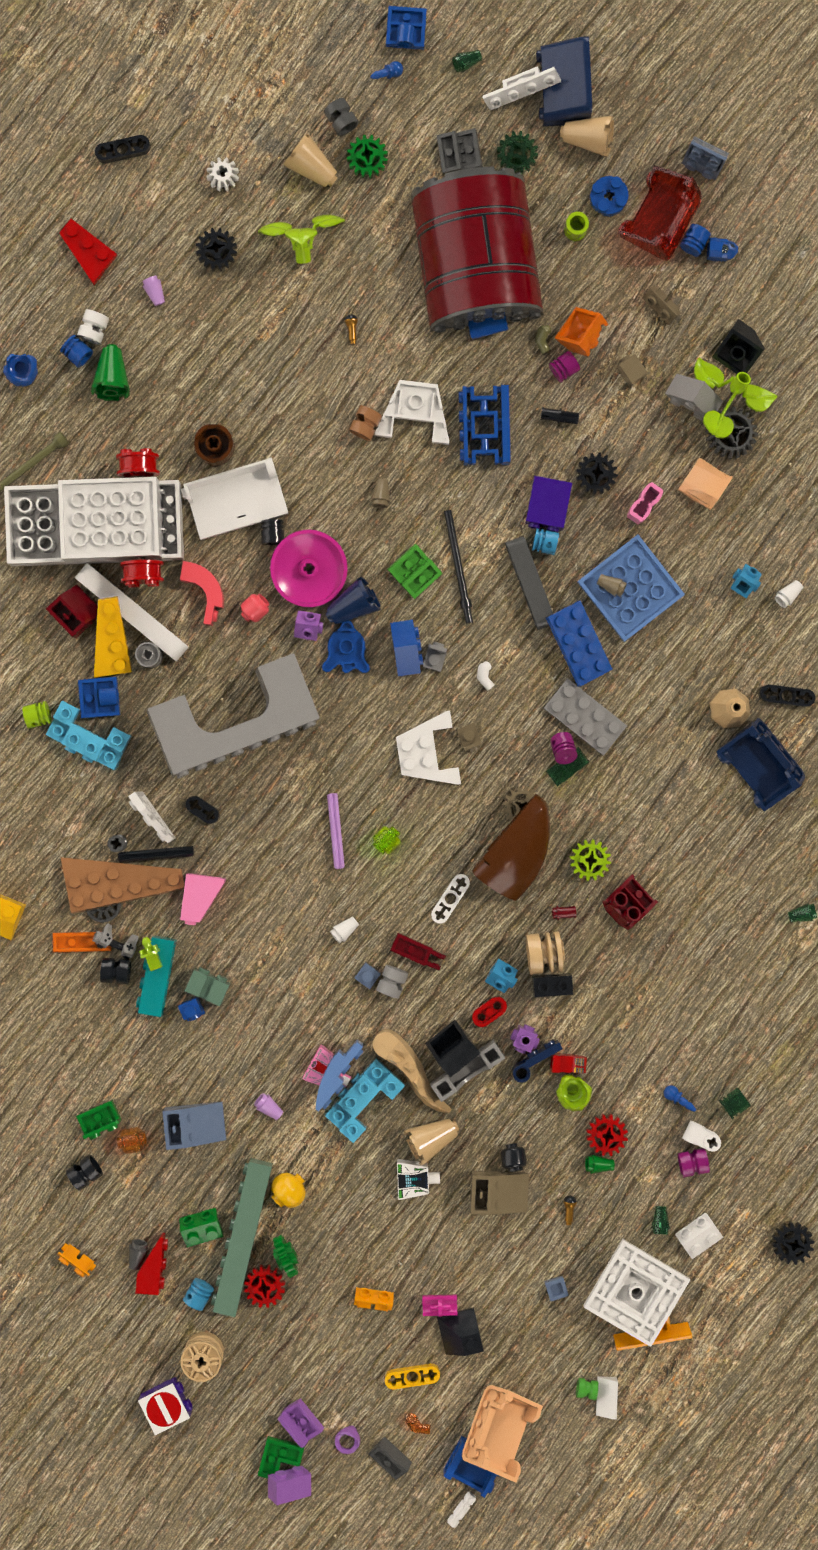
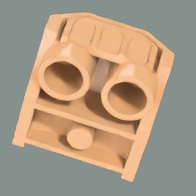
M698 458L678 488V491L711 510L733 477L718 470L705 460Z

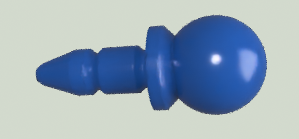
M393 61L390 65H385L384 69L375 71L370 78L380 79L387 77L390 79L392 77H399L403 73V66L400 62Z
M669 1085L664 1089V1097L667 1100L673 1101L674 1104L679 1102L686 1109L693 1112L696 1111L694 1105L682 1097L683 1093L679 1092L677 1087Z

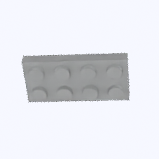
M568 678L543 708L602 756L605 755L627 727L625 723Z

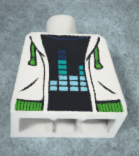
M397 1159L398 1200L429 1194V1184H440V1172H428V1163L420 1166L418 1161Z

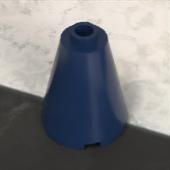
M364 577L357 578L327 607L328 612H326V616L331 623L339 624L381 610L379 608L381 605L373 589L370 590L368 586L366 587L369 583Z

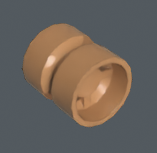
M360 405L356 413L357 420L352 421L349 431L359 438L371 441L375 433L374 427L379 425L382 415L371 408Z

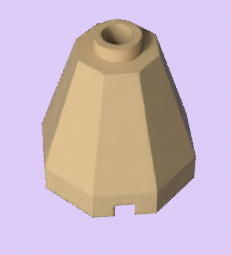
M737 689L720 690L709 703L711 719L723 729L741 727L750 716L749 699Z

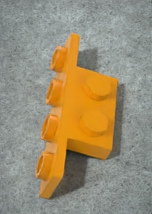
M668 1317L652 1345L691 1339L692 1333L689 1323L683 1322L670 1325V1318ZM626 1332L613 1334L617 1351L648 1346Z

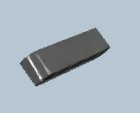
M524 536L505 542L506 549L537 630L548 627L549 624L546 617L553 614L527 542Z

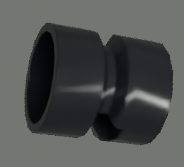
M114 958L102 959L100 969L101 983L116 981L117 984H129L131 975L130 959H119L118 961H115Z
M88 1155L80 1160V1165L74 1164L66 1170L70 1182L78 1191L88 1186L89 1181L94 1182L103 1175L100 1165L92 1155Z

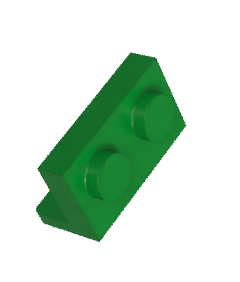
M113 1099L76 1116L84 1133L83 1139L89 1137L90 1140L101 1135L100 1132L106 1129L108 1132L118 1128L117 1124L122 1121Z
M216 1208L187 1215L179 1219L180 1233L187 1248L224 1237Z

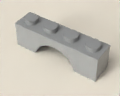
M494 1039L478 1049L480 1054L451 1078L445 1072L430 1082L432 1089L441 1102L456 1093L470 1079L485 1070L491 1069L505 1059L503 1052Z

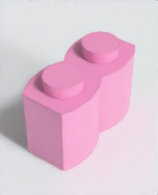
M653 482L649 483L640 493L638 500L630 507L627 518L637 525L642 523L649 516L652 507L662 497L663 490Z

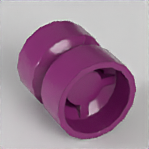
M704 1148L695 1149L693 1153L689 1151L677 1153L679 1168L683 1178L694 1176L695 1172L699 1175L710 1173L709 1161Z

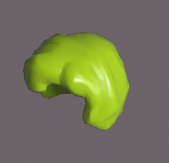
M566 1074L561 1077L556 1094L560 1104L565 1109L582 1111L590 1101L592 1088L581 1077Z

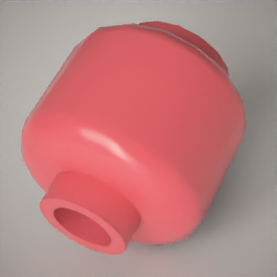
M251 594L241 604L242 617L248 622L250 620L259 622L269 612V602L261 594Z

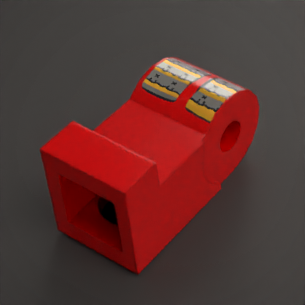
M563 1053L551 1055V1072L586 1073L587 1057Z

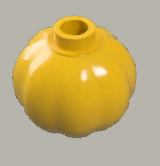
M290 1173L279 1174L272 1181L271 1191L274 1194L271 1198L281 1208L284 1205L288 1208L299 1206L306 1194L303 1185L305 1180L298 1173L296 1175Z

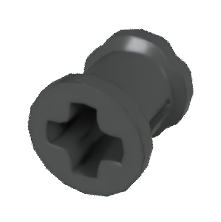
M114 835L109 838L107 845L111 851L121 852L127 847V839L123 835ZM119 839V842L122 843V845L116 848V845L113 844V841Z

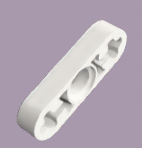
M457 874L433 908L431 916L436 923L441 924L447 921L468 889L470 881L466 875ZM463 877L465 878L466 886H460L458 891L461 894L458 895L456 891L450 890L451 886L456 888L458 885L456 880ZM448 893H453L456 896V901L453 904H448L445 901V896ZM443 902L445 906L451 909L450 911L445 909L443 912L445 917L438 920L436 919L435 911H441L443 906H440V903Z

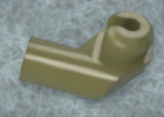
M548 325L540 326L535 337V342L542 355L551 351L546 342L548 335L551 334V328Z

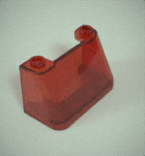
M654 165L646 177L649 191L633 221L628 219L621 223L618 234L622 239L659 259L668 261L701 202L702 194L693 177Z

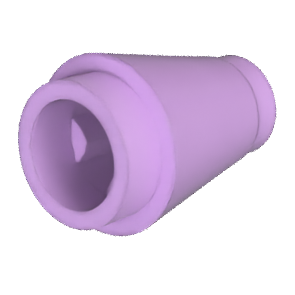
M152 276L143 280V288L154 303V306L165 303L160 279L157 276Z
M262 1093L254 1103V1106L257 1107L256 1110L275 1120H278L283 1113V1110H281L269 1094L265 1095Z

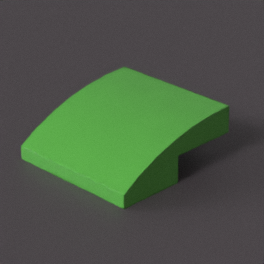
M414 544L387 569L414 599L443 574L417 544Z

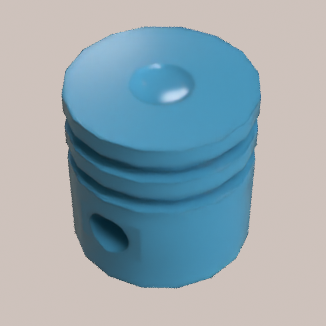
M536 528L532 551L536 549L537 552L541 550V553L555 555L559 533L548 530L543 532V529L539 531Z
M194 1278L183 1301L191 1308L202 1311L214 1288L208 1282Z

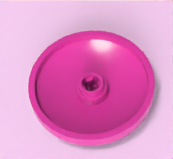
M299 530L286 536L275 548L270 563L271 578L277 591L287 601L302 607H316L331 601L343 588L347 577V560L341 546L331 536L317 530ZM306 564L312 566L310 571L305 570Z

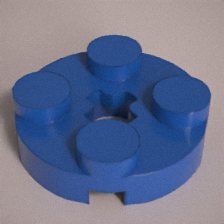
M602 177L592 186L590 193L591 206L596 212L598 211L604 216H615L626 206L629 196L628 189L620 177ZM607 192L614 195L611 201L608 198H604Z

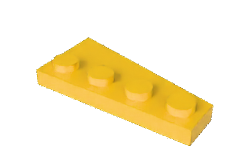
M118 596L98 599L94 678L132 672Z

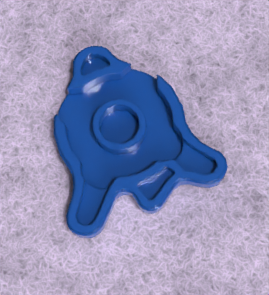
M351 621L342 622L340 628L330 636L328 640V658L322 664L324 672H331L337 665L342 666L344 673H349L354 669L362 673L369 672L370 666L366 662L364 655L366 649L365 640L354 628Z

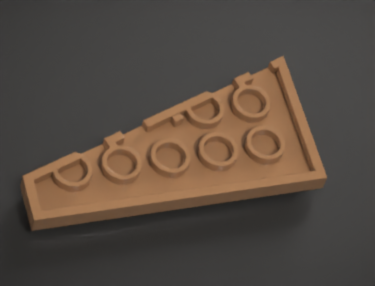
M60 857L72 914L183 890L185 887L181 869Z

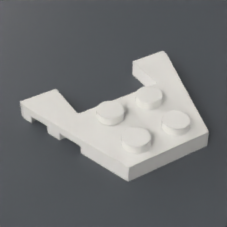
M399 380L375 431V436L392 438L394 419L434 423L432 443L449 445L438 384Z
M446 711L396 737L402 775L457 785L461 784L459 767L444 770L438 769L433 731L452 728L450 711Z

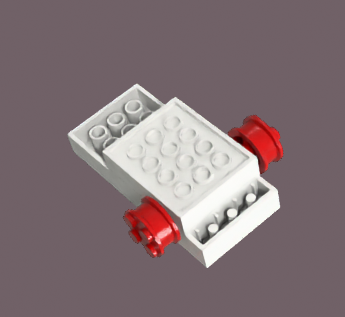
M143 448L140 449V452L122 449L116 455V459L119 460L117 476L122 478L58 480V484L4 486L7 564L10 566L120 562V566L123 567L121 583H124L129 588H138L140 584L148 585V587H159V583L164 582L160 566H163V561L184 560L181 483L179 480L159 481L157 476L160 475V471L157 470L156 460L159 459V454L152 452V449Z

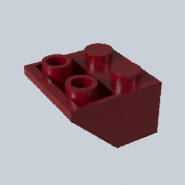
M78 585L59 595L46 608L55 620L76 639L97 619L98 606Z

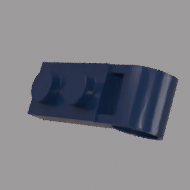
M552 1039L544 1043V1047L540 1050L533 1049L531 1053L528 1052L525 1059L513 1066L512 1074L514 1079L520 1083L526 1082L530 1078L529 1068L563 1049L559 1041ZM519 1068L526 1069V1074L523 1077L516 1075V1071Z

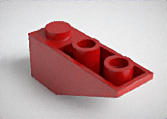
M162 1233L139 1269L135 1294L159 1295L161 1289H164L165 1277H162V1271L166 1270L167 1258H164V1251L168 1249V1239H165L166 1233Z

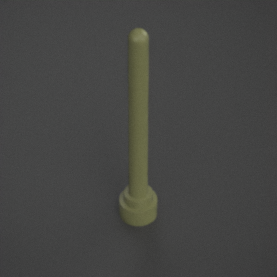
M61 432L54 435L55 438L52 439L53 442L0 482V492L4 489V486H9L54 450L65 448L70 443Z

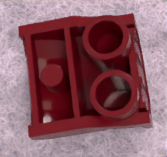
M633 874L626 878L613 893L602 901L607 913L618 925L627 930L631 929L658 903L634 879L635 876Z

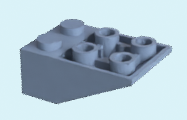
M694 136L682 164L688 170H696L702 173V176L707 179L716 180L729 153Z
M223 1102L165 1107L162 1111L166 1150L188 1148L226 1140Z

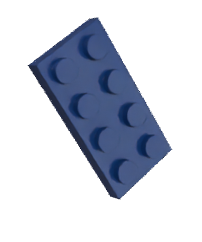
M581 600L546 617L578 687L613 670Z

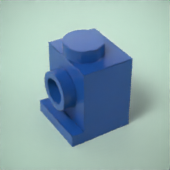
M197 996L178 1005L184 1020L192 1021L205 1014L201 1001Z

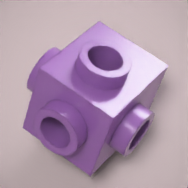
M298 610L294 637L317 641L318 633L322 634L323 622H320L321 614Z
M524 1024V1027L518 1025L517 1029L513 1030L510 1040H512V1045L515 1046L516 1051L525 1054L526 1051L531 1053L532 1049L537 1048L539 1038H537V1032L534 1031L535 1028ZM524 1037L529 1038V1041L526 1044L522 1043V1039Z

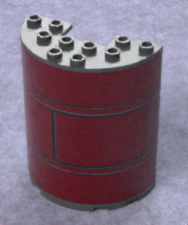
M476 167L445 173L442 179L438 180V178L433 177L423 182V187H416L411 193V201L430 331L441 333L449 328L462 330L465 326H468L469 321L473 320L474 323L485 321L486 318L500 320L506 316V319L511 322H518L526 317L530 319L540 318L543 315V305L523 174L521 172L515 174L514 169L505 167L500 169V171H496L494 167Z

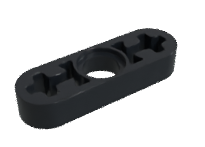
M137 135L101 143L96 146L95 155L99 162L106 164L146 155L150 151L151 145L146 136ZM140 141H143L145 144L143 149H140L138 146ZM130 143H132L133 146H136L133 147L135 151H132ZM120 145L128 146V151L125 154H120L117 151ZM111 147H113L114 152H115V154H116V155H114V156H113ZM103 149H105L106 152H108L106 153V157H103L101 155Z
M764 685L758 693L762 701L769 703L808 707L815 702V694L809 689ZM770 688V692L776 693L777 689H779L777 696L772 695L768 699L763 692ZM785 690L790 691L792 694L790 701H785L782 698V693ZM806 693L810 697V700L804 703L803 699H796V696H804Z

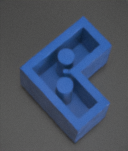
M413 620L390 623L398 677L421 673L420 665H423L422 654H418V651H422L420 639H416L419 638L418 627H414Z

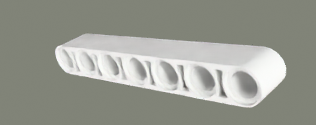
M88 563L75 576L80 583L100 599L118 596L122 617L176 662L188 649V646Z

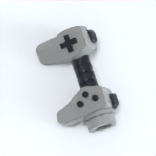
M108 923L104 926L103 931H96L92 941L96 942L97 947L101 949L107 946L116 948L121 951V955L125 959H130L136 951L138 936L132 934L125 944L113 940L112 925Z

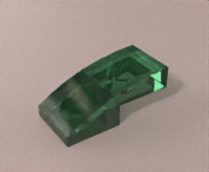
M579 747L576 748L577 758L569 764L556 763L546 771L557 786L590 762Z

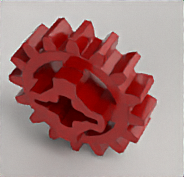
M603 1113L601 1119L595 1116L596 1122H589L592 1128L586 1129L587 1133L590 1134L586 1136V1139L591 1141L589 1143L590 1148L595 1146V1153L601 1150L602 1156H605L606 1152L612 1156V1151L614 1150L620 1153L618 1148H625L622 1142L628 1141V1138L624 1136V1134L628 1133V1130L622 1129L625 1126L624 1122L619 1123L620 1118L617 1116L613 1119L612 1114H609L608 1118H606ZM613 1124L618 1127L619 1133L613 1131ZM609 1130L611 1136H607V1139L605 1140L603 1134H606ZM595 1137L601 1139V1145L595 1141Z
M260 1265V1270L254 1267L252 1270L253 1274L248 1273V1279L244 1281V1284L247 1285L244 1288V1292H249L246 1297L247 1300L252 1298V1305L258 1302L259 1308L263 1304H266V1307L269 1308L271 1302L276 1305V1299L281 1300L283 1297L281 1293H285L286 1288L281 1286H284L286 1281L280 1280L283 1274H277L278 1268L270 1270L271 1265H268L267 1269ZM259 1276L258 1282L252 1284L253 1280ZM263 1280L265 1285L268 1286L267 1292L266 1289H264V1286H262ZM277 1289L276 1293L270 1296L271 1292Z

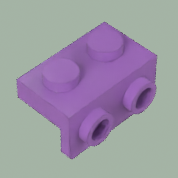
M301 1398L285 1407L278 1417V1421L300 1448L305 1447L310 1439L320 1434L324 1429L323 1425Z

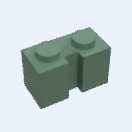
M203 967L195 968L185 992L221 1006L231 983L227 982L228 979L224 976L217 975L215 977L209 974L210 971Z

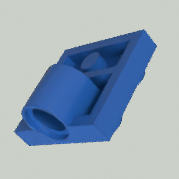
M388 6L386 47L424 50L427 9Z
M117 677L78 680L81 718L120 715Z

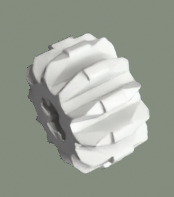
M218 157V163L211 161L212 168H207V173H209L207 180L211 181L210 185L212 188L217 186V190L220 192L222 187H224L225 191L228 192V186L230 185L234 188V181H239L237 176L239 170L234 168V161L229 163L226 157L221 162V159ZM222 172H225L224 177H221Z

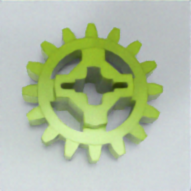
M591 839L590 844H588L587 840H583L584 845L577 843L578 849H572V852L575 853L574 856H569L573 860L570 866H575L573 873L579 872V878L585 875L587 881H589L590 877L597 880V875L604 877L602 871H609L606 864H611L607 860L611 854L605 853L608 848H601L602 842H598L595 845L594 839ZM587 848V852L585 854L579 855V853L583 849ZM595 849H598L600 851V853L602 854V858H599L596 855ZM590 855H592V858H594L595 861L591 862V864L589 865V863L586 862L585 859L589 858ZM578 862L583 863V865L585 866V872L581 870V868L578 865ZM597 865H601V867L597 871L593 872V868H595Z

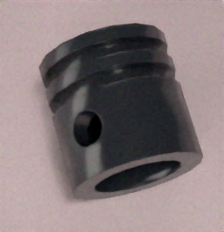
M268 519L261 521V524H263L261 526V529H263L261 530L262 545H278L284 539V530H282L284 528V525H282L284 520Z

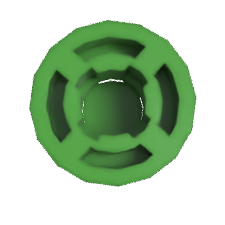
M578 1378L576 1398L588 1397L589 1400L596 1401L598 1381L591 1380L588 1382L584 1378Z

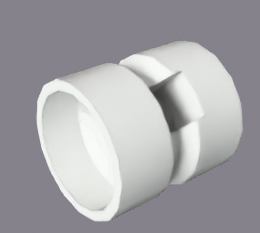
M86 309L82 318L84 324L80 325L77 336L87 342L101 345L104 336L102 330L107 328L109 318L99 312Z

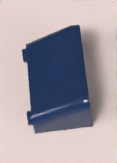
M589 36L576 37L540 46V50L536 51L537 63L540 62L542 72L554 67L561 78L560 83L543 89V107L539 108V120H543V127L564 126L565 122L591 118L592 87Z
M760 718L755 719L716 751L718 759L723 764L729 765L732 763L755 792L753 801L764 812L799 788L805 779L803 770Z

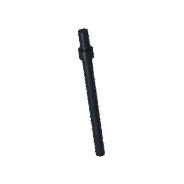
M446 510L444 515L461 596L460 606L464 612L465 622L469 624L473 623L472 603L468 597L452 510Z

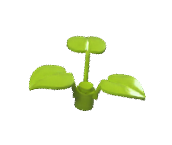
M319 215L312 219L313 228L292 229V225L285 222H274L260 228L258 233L268 236L285 234L290 239L293 250H295L296 262L305 264L311 262L310 249H313V240L317 235L316 228L319 226L322 228L331 227L345 222V219L335 215Z
M700 357L695 363V379L705 381L711 389H714L715 386L721 388L730 383V391L733 393L721 414L712 410L704 415V426L717 438L728 437L734 429L732 419L724 415L736 395L742 393V397L746 398L747 406L757 412L767 410L777 398V395L756 385H751V378L745 372H739L735 378L731 376L730 379L724 382L723 372L715 365L705 362Z

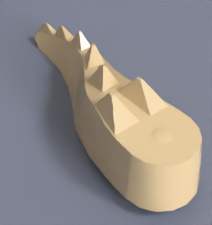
M391 1029L379 1031L373 1040L374 1051L380 1057L394 1064L403 1073L416 1096L425 1105L442 1113H450L452 1109L444 1101L441 1102L432 1089L421 1061L409 1044Z

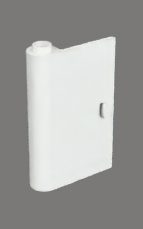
M272 458L183 484L184 488L181 489L184 500L188 499L200 540L254 525L262 520L274 519L289 514Z

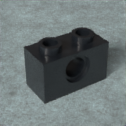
M570 973L532 976L534 997L573 995V982Z

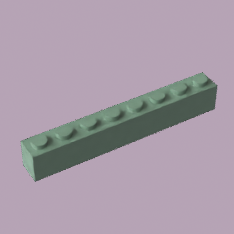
M251 1158L249 1163H245L243 1174L246 1175L245 1181L240 1182L238 1193H241L240 1201L236 1200L234 1212H237L236 1218L231 1219L229 1227L232 1235L231 1238L227 1237L224 1248L228 1250L226 1257L222 1256L220 1264L223 1272L222 1275L217 1277L215 1286L219 1288L217 1294L213 1293L211 1305L214 1306V1313L231 1317L236 1316L273 1163Z

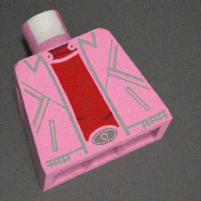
M321 1044L302 1079L320 1085L323 1074L335 1054ZM341 1073L340 1075L344 1078L342 1084L346 1087L351 1076Z

